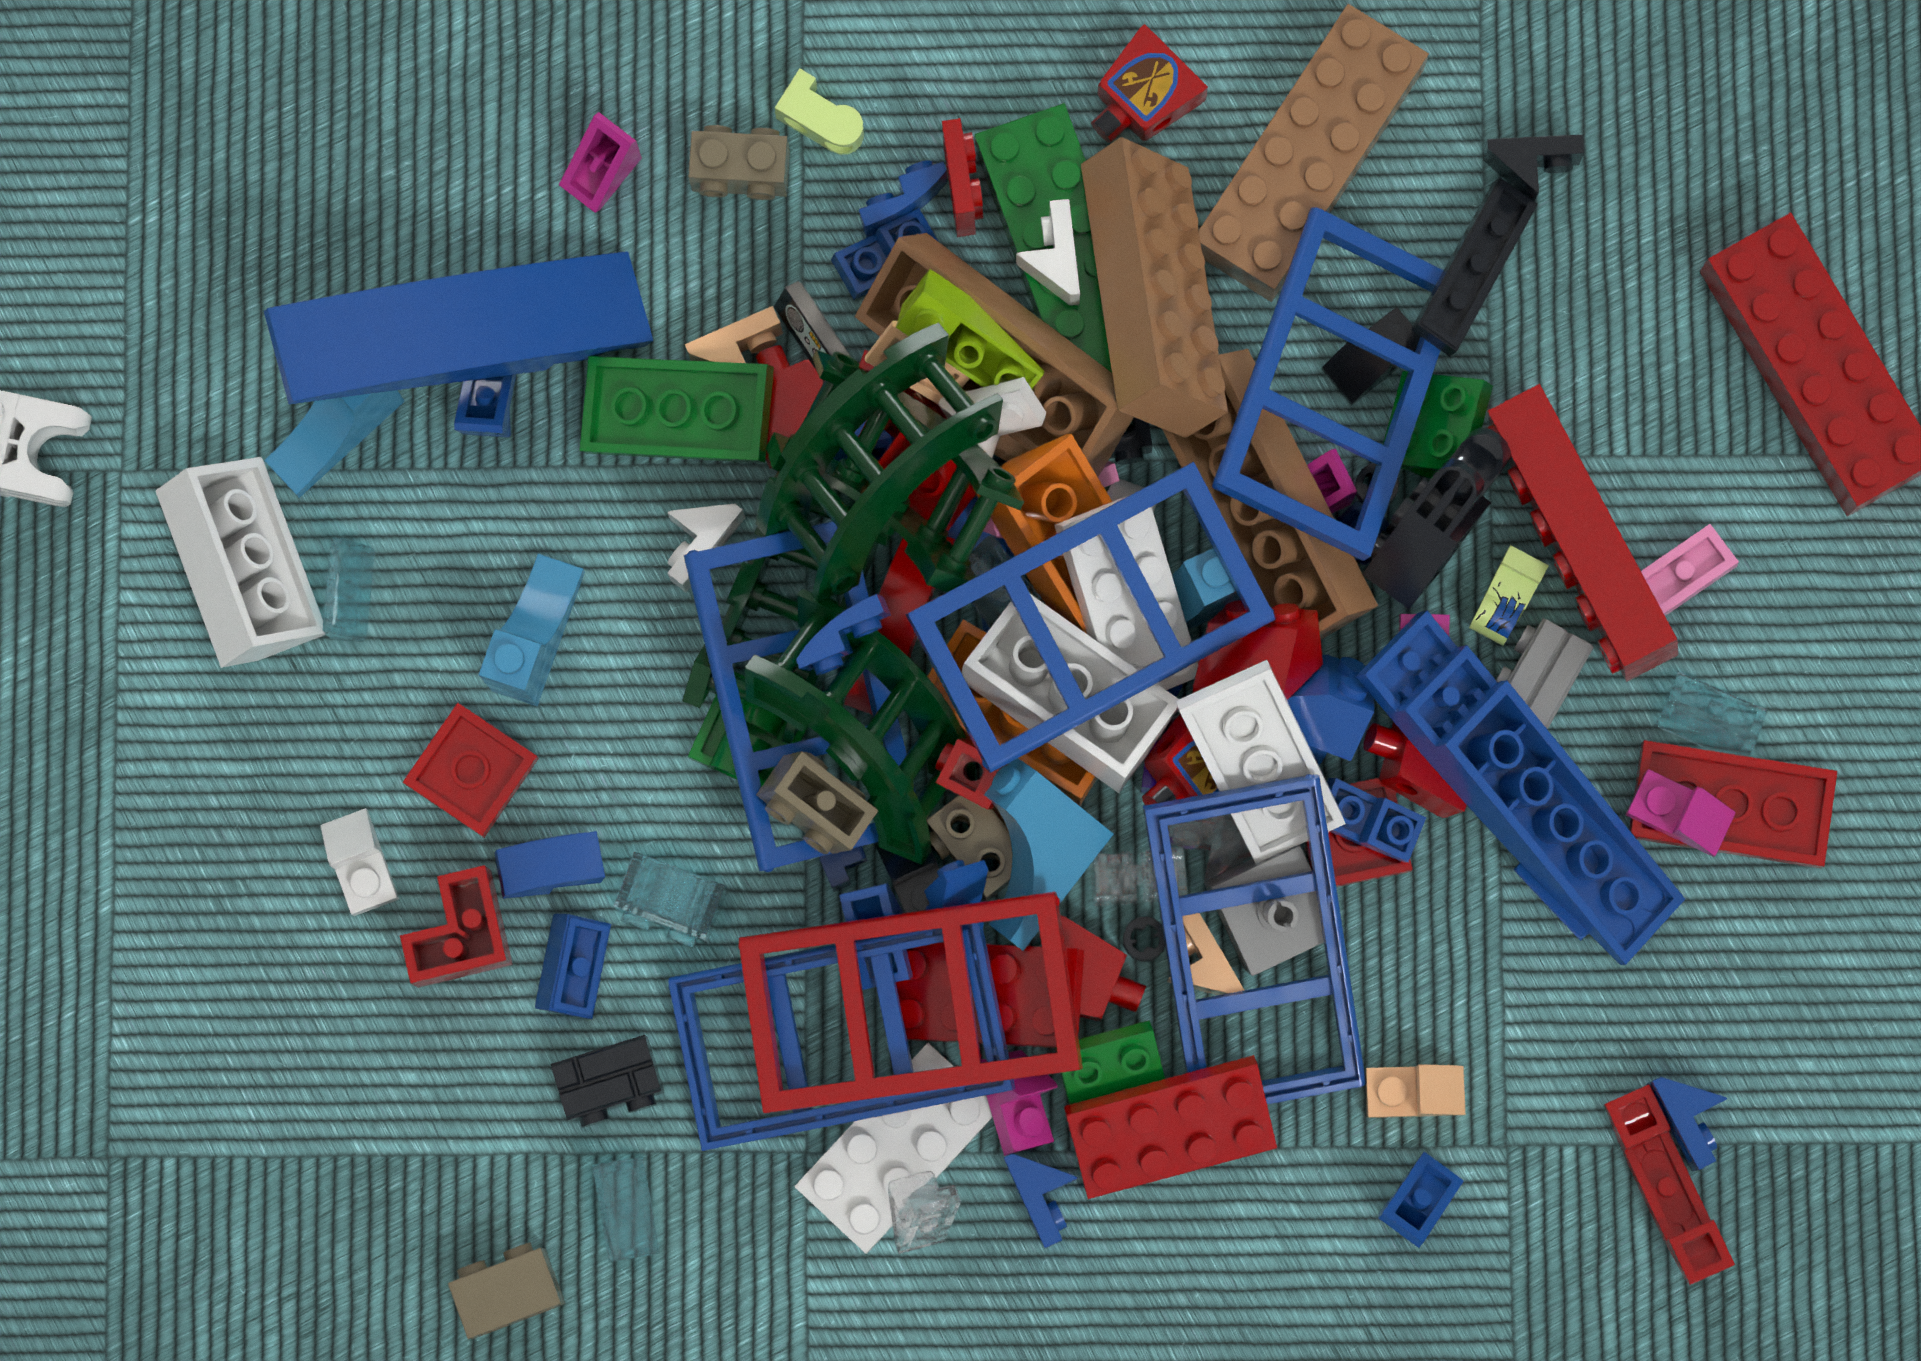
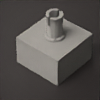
M1298 845L1257 864L1254 859L1248 860L1204 881L1207 891L1310 872L1312 870L1301 846ZM1316 891L1217 910L1244 970L1251 976L1324 943Z

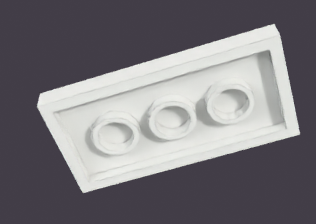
M1128 496L1055 524L1057 534ZM1150 507L1117 526L1180 646L1183 647L1191 642V638L1153 510ZM1100 534L1063 553L1087 634L1137 670L1164 657ZM1198 662L1157 684L1168 690L1195 679Z
M1268 660L1176 701L1178 709L1219 791L1306 776L1307 774H1318L1320 776L1328 832L1346 824ZM1302 801L1231 814L1256 864L1308 841Z
M929 1043L912 1059L914 1072L954 1067ZM980 1096L855 1121L794 1187L867 1254L993 1118L987 1097Z

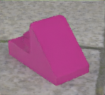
M1648 769L1645 771L1625 815L1715 857L1736 812L1699 786L1691 790Z
M1022 1050L1008 1053L1010 1059L1027 1056ZM1048 1074L1014 1079L1016 1089L986 1095L1004 1156L1054 1142L1040 1096L1042 1093L1058 1088L1057 1083Z

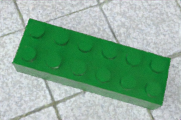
M1065 103L974 134L975 151L1015 260L1016 254L1019 252L1053 248V245L1044 246L1041 217L1050 216V201L1069 199L1080 289L1079 305H1068L1019 266L1018 269L1035 315L1112 373L1081 164L1086 160Z

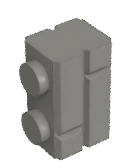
M1543 618L1536 629L1527 625L1513 649L1521 654L1513 670L1504 666L1496 681L1508 680L1548 729L1594 647L1585 640L1568 633L1562 627Z

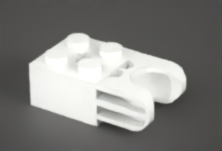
M0 390V496H11L59 507L69 506L72 501L73 490L62 479L40 472L37 463L40 447L54 436H83L90 428L92 416L81 408Z

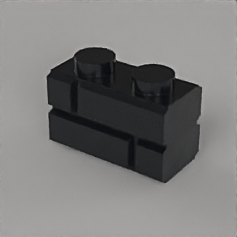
M646 1035L551 1064L566 1118L570 1122L579 1120L581 1128L609 1120L608 1111L626 1105L628 1113H633L655 1106L657 1104L654 1096L665 1093L650 1041Z

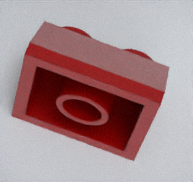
M1241 600L1226 604L1208 622L1206 634L1246 613L1247 611ZM1291 603L1278 604L1271 607L1274 610V621L1199 661L1193 684V692H1197L1268 660L1288 700L1323 665L1318 611L1299 609V606Z

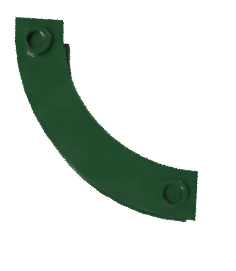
M939 322L895 343L883 351L887 357L886 360L875 366L865 375L859 369L856 370L835 388L794 434L781 454L786 462L777 479L769 477L758 507L756 525L765 537L784 529H790L816 562L819 568L812 592V597L816 602L834 595L845 594L853 587L858 586L865 560L874 541L902 502L923 481L948 461L977 443H982L998 434L1003 398L996 393L976 403L971 400L945 369L949 334ZM925 378L930 380L956 412L955 415L934 427L928 433L897 397L898 394ZM880 408L911 444L885 469H883L855 434V431ZM840 448L870 483L850 510L822 477ZM813 497L838 527L828 546L807 520Z
M816 349L812 359L819 378L823 379L824 382L803 423L818 405L856 370L859 369L863 375L868 372L860 369L859 363L844 353L833 352L831 356ZM905 392L897 395L927 433L946 420ZM881 408L867 419L858 436L870 453H872L890 419ZM774 432L771 436L766 450L773 470L780 472L786 460L781 454L794 434L786 437ZM977 444L951 459L957 467L929 520L923 518L910 507L911 501L907 497L881 530L886 535H893L896 531L908 543L904 552L917 566L926 584L945 592H949L976 577L970 568L971 561L968 558L997 504L1000 502L1018 510L1024 504L1020 492L1014 485L1016 482L1015 477L1002 469ZM849 457L841 459L840 462L833 459L822 476L834 491L837 489L855 501L870 485ZM971 483L976 494L980 496L952 545L946 539L949 534L946 528Z
M777 472L776 475L774 476L776 479H777L778 474H779L780 472ZM813 497L809 511L831 519ZM756 527L754 534L765 537L761 530ZM880 531L874 541L862 569L865 579L878 545L886 546L891 535H886ZM805 548L742 563L727 597L726 603L730 604L722 621L728 646L754 640L746 637L747 631L741 629L750 609L758 611L759 608L798 622L797 601L767 590L768 585L762 583L770 560L779 561L780 557L818 571L819 566ZM843 596L840 607L847 610L845 598ZM705 644L694 661L682 699L683 702L698 708L701 707L709 692L717 694ZM784 652L761 658L770 662H777ZM799 666L794 674L818 689L826 673L816 675L814 669L805 671L799 669ZM735 676L740 699L747 701L745 679ZM787 722L781 741L791 744L799 729Z
M802 588L797 594L798 627L801 629L777 662H770L755 654L745 666L746 700L781 717L801 732L808 726L830 744L826 752L838 763L852 781H862L870 794L867 802L878 810L873 820L878 834L879 847L923 865L931 853L930 833L926 819L947 789L936 783L941 772L936 770L935 766L947 743L955 745L957 739H966L964 731L954 712L926 674L903 651L878 631L859 638H854L852 632L846 634L853 653L849 654L850 657L826 691L819 690L794 674L798 667L796 659L804 647L825 625L846 610L830 597L816 602L812 597V592ZM865 668L891 692L867 727L851 715L842 704V701ZM904 709L918 731L919 737L898 766L896 761L883 747L882 739ZM927 761L928 773L932 777L917 797L913 790V780ZM971 762L967 767V775L970 779L976 781L974 762Z

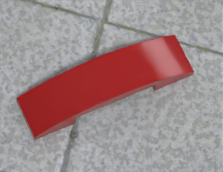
M948 536L946 538L952 545L956 540ZM902 539L879 592V595L885 598L891 616L880 620L882 628L877 631L888 638L910 658L917 636L905 614L930 602L935 588L926 584L917 566L904 552L908 543ZM862 673L846 695L844 705L872 714Z
M1650 1084L1604 1104L1619 1145L1644 1201L1688 1285L1690 1286L1733 1267L1735 1263L1714 1219H1710L1669 1133L1671 1128Z

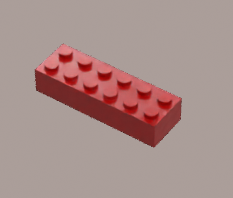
M1788 213L1708 258L1700 270V274L1846 516L1848 517L1921 475V426L1792 213Z
M1538 384L1488 410L1491 425L1486 428L1501 435L1511 450L1508 462L1512 468L1507 470L1510 477L1509 482L1522 506L1529 502L1534 509V511L1529 513L1533 520L1531 523L1544 548L1553 544L1557 552L1552 555L1555 561L1554 566L1567 590L1574 586L1579 593V596L1575 597L1578 604L1576 607L1587 629L1591 632L1598 628L1602 639L1598 640L1600 645L1599 651L1610 672L1614 674L1621 671L1625 681L1628 682L1678 656V639L1541 385Z

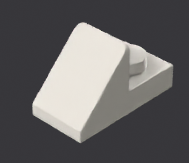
M1069 199L1050 201V216L1041 217L1044 246L1053 245V248L1019 252L1016 254V264L1068 305H1079L1080 289Z
M1024 377L1002 382L996 386L990 385L966 391V394L974 403L996 393L1003 398L998 434L982 443H977L991 458L1000 436L1039 427L1044 422L1046 411ZM940 398L938 405L947 419L955 415V410L945 398Z
M736 504L668 512L670 520L694 538L691 544L686 541L682 542L668 560V564L672 568L667 574L670 580L683 591L687 592L691 587L683 555L688 554L691 550L702 551L723 546L745 519L743 509Z
M366 808L320 825L329 865L336 871L351 915L356 916L399 900Z

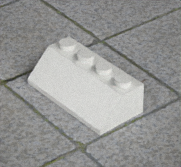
M262 457L186 468L156 490L158 500L221 668L259 661L328 633Z
M1031 595L1085 699L1138 671ZM1010 602L964 662L961 673L970 688L1030 729L1066 710L1067 706L1013 603ZM1155 684L1048 743L1113 790L1120 793L1177 711L1176 701L1179 699L1158 684Z

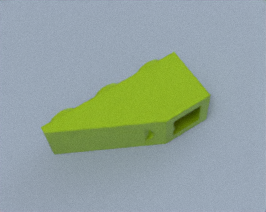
M932 269L928 270L902 304L896 328L910 336L939 322L949 334L945 362L980 386H996L1002 382L1024 377L1032 389L1044 375V370L968 294Z

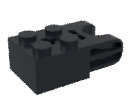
M1488 428L1473 430L1452 457L1439 468L1431 480L1424 477L1410 497H1407L1390 519L1392 521L1390 525L1377 537L1371 554L1373 560L1362 575L1407 609H1410L1443 570L1492 503L1484 495L1510 459L1511 450L1506 440Z

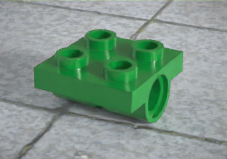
M1402 371L1384 442L1408 371ZM1432 374L1400 469L1409 470L1416 475L1431 479L1439 468L1452 457L1466 437L1473 430L1482 428L1493 385L1483 379Z
M734 672L735 676L745 679V676ZM716 694L688 754V758L737 780ZM741 699L753 752L788 744L781 741L787 721L760 706ZM804 729L802 732L798 730L791 743L803 741L808 730ZM776 766L758 770L761 787Z
M1150 1020L1079 1039L1083 1069L1061 1072L1069 1105L1165 1079Z

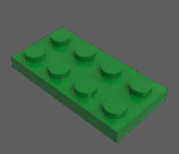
M588 356L580 451L586 454L765 463L774 367L768 364Z

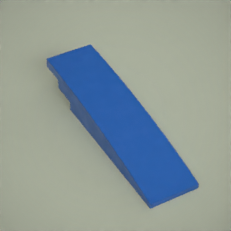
M628 251L421 280L275 306L264 311L289 404L545 371L554 364L588 360V356L598 357L604 352L646 347L653 342Z
M1428 610L1418 612L1356 676L1404 735L1473 813L1547 892L1620 965H1626L1685 900L1684 896L1508 680L1497 682L1468 645L1461 647L1455 645Z

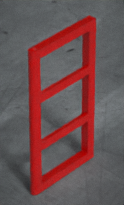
M1056 891L739 937L738 949L741 956L763 1113L1083 1069L1059 909L1060 899ZM1037 914L1057 1052L982 1063L962 925ZM942 928L962 1065L875 1077L855 940ZM835 943L855 1080L783 1090L764 954Z

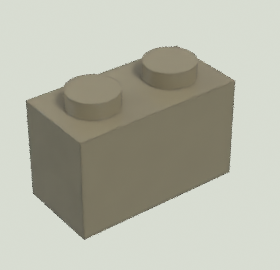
M531 1242L503 1252L506 1261L487 1268L485 1260L457 1270L459 1279L449 1282L448 1285L468 1339L481 1337L566 1304L546 1248L533 1250Z

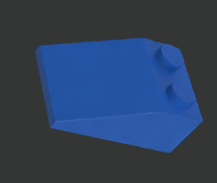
M1328 654L1322 655L1323 665L1287 702L1309 746L1351 761L1374 714V698L1356 677L1365 665L1350 657L1339 659Z

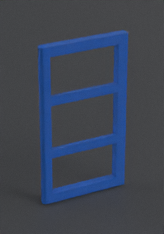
M1312 207L1306 219L1212 487L1364 561L1371 557L1441 350L1420 336L1416 351L1413 352L1302 295L1322 238L1430 292L1434 289L1444 270L1320 208ZM1295 316L1408 371L1383 445L1269 389ZM1262 409L1377 464L1355 529L1240 474Z
M1194 462L905 614L982 759L983 767L990 773L1275 620L1274 610L1269 606ZM1182 490L1247 611L1183 647L1180 646L1117 526ZM1100 534L1164 657L1085 699L1021 576ZM1004 586L1067 709L999 745L935 622Z
M833 521L812 526L826 544L830 542L838 528ZM791 531L702 551L691 550L688 554L683 555L759 871L771 872L776 867L828 854L818 852L808 845L805 840L776 847L769 816L765 810L766 803L756 795L761 788L758 770L774 767L784 755L800 751L808 752L814 756L828 754L826 749L830 744L820 736L753 752L732 664L750 660L754 654L764 657L784 652L800 629L728 646L709 570L804 549ZM863 570L859 585L844 594L847 609L869 597ZM865 668L863 677L874 717L891 692ZM897 717L882 739L883 747L899 766L907 753ZM875 823L868 825L853 848L878 842Z
M1307 774L1306 776L1143 806L1186 1073L1207 1068L1199 1024L1200 1019L1332 995L1343 1065L1263 1080L1262 1085L1267 1104L1359 1088L1366 1085L1320 776L1318 774ZM1302 801L1313 871L1179 896L1168 825ZM1316 891L1329 975L1195 999L1182 916Z
M979 922L962 925L968 972L986 1061L1010 1059L983 930L984 923ZM942 928L855 940L858 959L871 958L894 1075L914 1072L890 952L944 942ZM836 944L764 958L769 994L788 1089L808 1087L786 974L838 963ZM742 963L674 976L668 980V988L671 993L702 1151L1016 1089L1014 1079L850 1101L814 1109L813 1107L793 1109V1113L721 1127L694 992L743 983Z

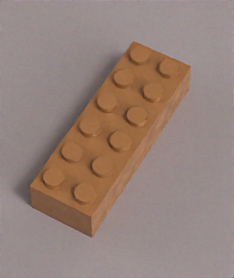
M1347 4L1199 229L1201 249L1205 261L1272 302L1284 284L1310 209L1317 207L1331 213L1423 72L1429 53L1352 5Z
M1120 137L1081 164L1117 409L1120 412L1187 438L1228 413L1225 382L1222 377L1218 353L1219 345L1211 310L1212 301L1208 292L1204 267L1205 259L1201 249L1198 217L1195 212L1191 188L1192 179L1188 167Z
M923 233L898 237L854 317L881 336L892 321H898L902 304L928 270L932 269L968 294L1044 370V375L1032 388V391L1046 411L1042 426L1008 435L1030 451L1063 435L1072 434L1097 477H1099L1134 418L1117 409L1112 373L929 234ZM970 378L962 387L965 392L982 388V386Z
M1249 349L1220 354L1219 359L1222 377L1225 382L1228 413L1187 438L1165 429L1162 430L1181 468L1192 462L1195 463L1269 606L1273 607L1278 604L1291 603L1299 606V609L1317 610L1320 640L1378 607V604L1352 555L1212 487L1255 366V361ZM1262 409L1240 474L1334 519L1285 420Z

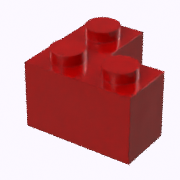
M485 865L437 876L447 924L400 935L410 983L419 988L513 965L492 871Z

